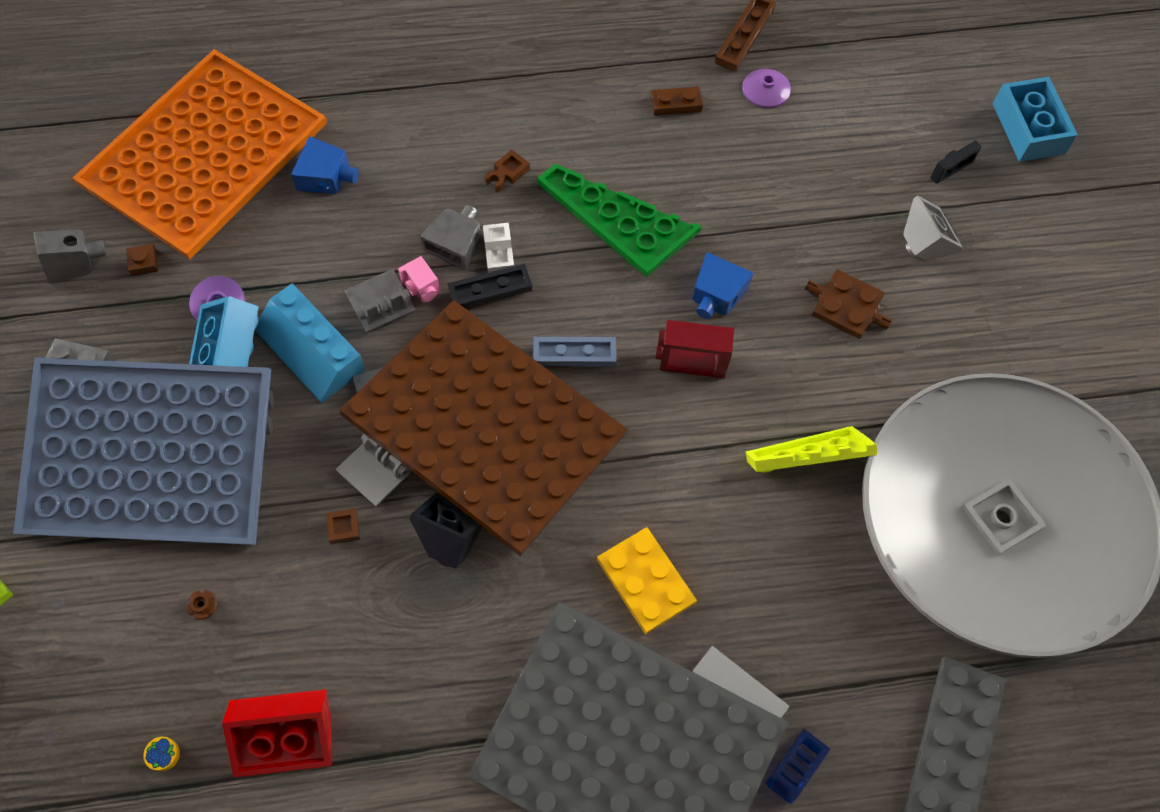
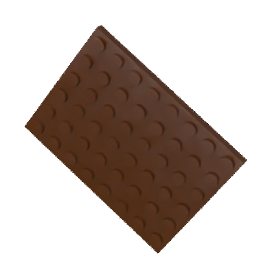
M454 300L340 409L342 417L520 557L627 432L626 427Z

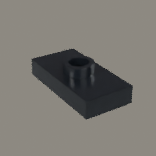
M975 140L958 151H951L943 160L937 163L930 178L937 184L972 164L981 150V145Z

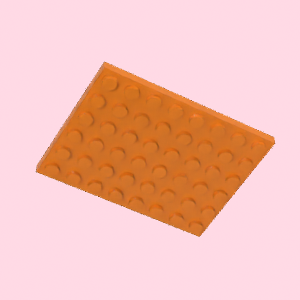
M214 49L73 177V180L78 186L190 260L305 146L308 138L314 137L328 122L326 116Z

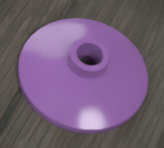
M758 69L745 77L742 90L746 99L752 104L762 108H775L788 100L791 86L788 79L780 72L772 69Z
M213 276L204 279L194 288L190 296L189 306L193 317L198 321L200 306L214 300L231 296L245 301L242 288L234 280L224 276Z

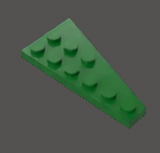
M556 163L537 178V184L646 278L701 232V225L694 222L692 225L681 221L680 216L673 213L667 215L656 210V206L621 191L616 193L607 189V185L588 181L583 178L582 174Z

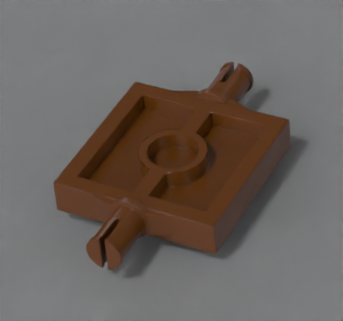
M836 269L833 277L824 287L811 280L808 281L805 290L819 296L812 316L858 339H861L866 328L872 322L887 330L893 320L878 313L879 304L885 294L884 291Z

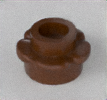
M208 590L192 593L189 597V603L186 604L187 613L190 616L193 615L196 620L211 617L217 607L215 595ZM200 602H204L202 607H199Z

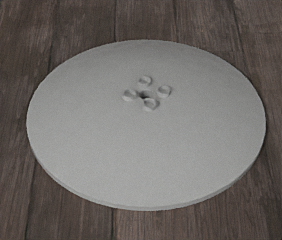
M971 374L951 378L923 389L902 404L882 427L874 441L877 444L878 455L868 456L864 471L862 494L866 527L879 561L891 581L920 613L940 628L965 642L995 653L1027 658L1059 657L1092 648L1115 636L1136 618L1151 598L1160 577V499L1149 471L1129 441L1110 421L1082 400L1054 386L1030 378L1008 374ZM1004 511L1007 513L1010 522H1001L997 518L996 512Z

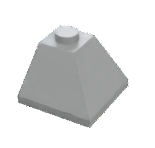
M920 196L913 198L903 233L907 241L905 246L908 252L913 257H919L927 261L963 249L940 207Z

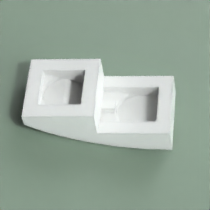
M509 223L483 225L488 273L513 267L514 260Z

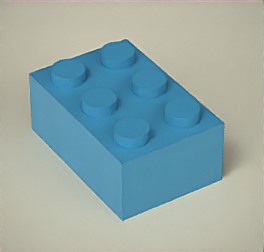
M1050 77L1006 83L1001 86L993 106L1018 161L1066 154L1078 134Z

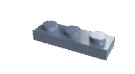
M534 337L533 359L542 366L616 367V337Z

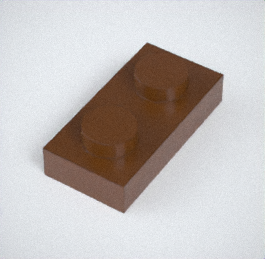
M699 86L651 90L650 97L654 116L702 112L703 103Z

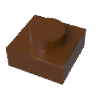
M154 244L126 249L128 271L131 276L159 271L157 250Z
M356 508L326 513L328 540L331 545L360 540Z

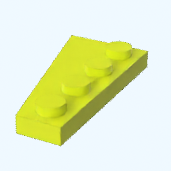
M853 426L746 451L747 463L756 472H770L774 469L878 455L877 444Z

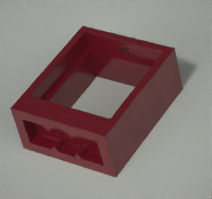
M667 320L665 330L659 331L655 359L661 360L660 370L725 379L733 353L735 328Z

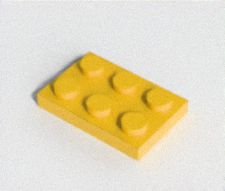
M647 527L597 556L598 563L645 635L697 602Z

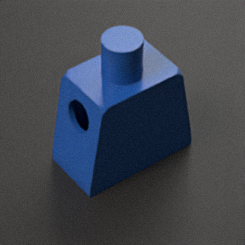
M309 137L291 176L296 190L336 194L343 181L355 184L359 171L358 168L349 166L346 152L343 149Z
M707 252L692 299L700 304L696 313L704 319H710L714 311L727 315L748 290L753 272Z

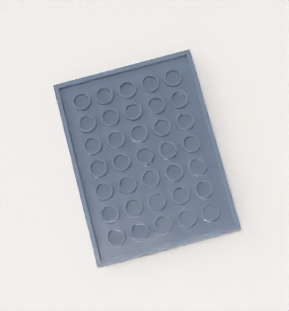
M35 357L13 534L256 545L271 369L263 367Z

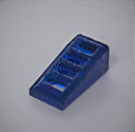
M803 729L765 784L786 802L792 804L801 794L830 751V748L806 729ZM804 744L811 751L817 754V757L814 758L813 756H811L804 749H802L800 745ZM794 754L797 755V756H798L799 758H801L804 762H806L810 767L807 768V767H806L805 765H803L800 761H798L795 757H793V755H794ZM786 765H789L793 770L800 774L802 778L800 779L789 769H787Z

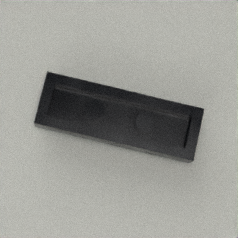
M525 264L447 283L452 301H456L464 308L532 291V283Z

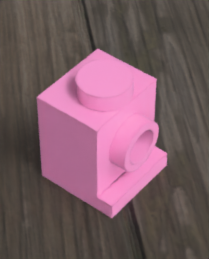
M422 256L398 268L403 286L407 287L412 296L417 295L422 303L433 300L440 293L438 278Z

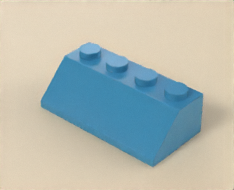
M293 283L269 300L258 320L255 332L321 404L353 380L352 376L365 371L360 354Z

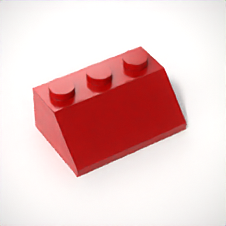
M327 689L229 701L222 721V727L233 778L332 765L331 713Z

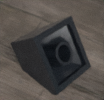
M437 493L433 494L410 516V521L428 556L437 560L441 565L454 569L468 556L482 529L480 524L447 498Z

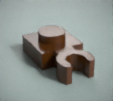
M511 149L494 164V171H490L485 175V184L489 185L492 181H497L494 184V189L498 193L503 190L506 181L513 185L530 170V163Z

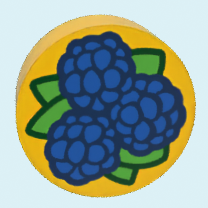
M168 737L153 739L148 743L144 751L146 765L159 772L170 770L176 765L180 757L178 744Z

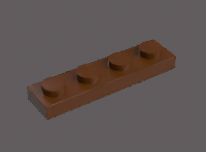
M751 0L716 55L715 64L737 72L776 6L775 1Z

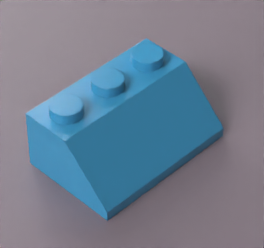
M231 296L202 304L200 306L189 364L248 367L249 356L254 347L252 342L254 330L258 325L257 313L259 306Z

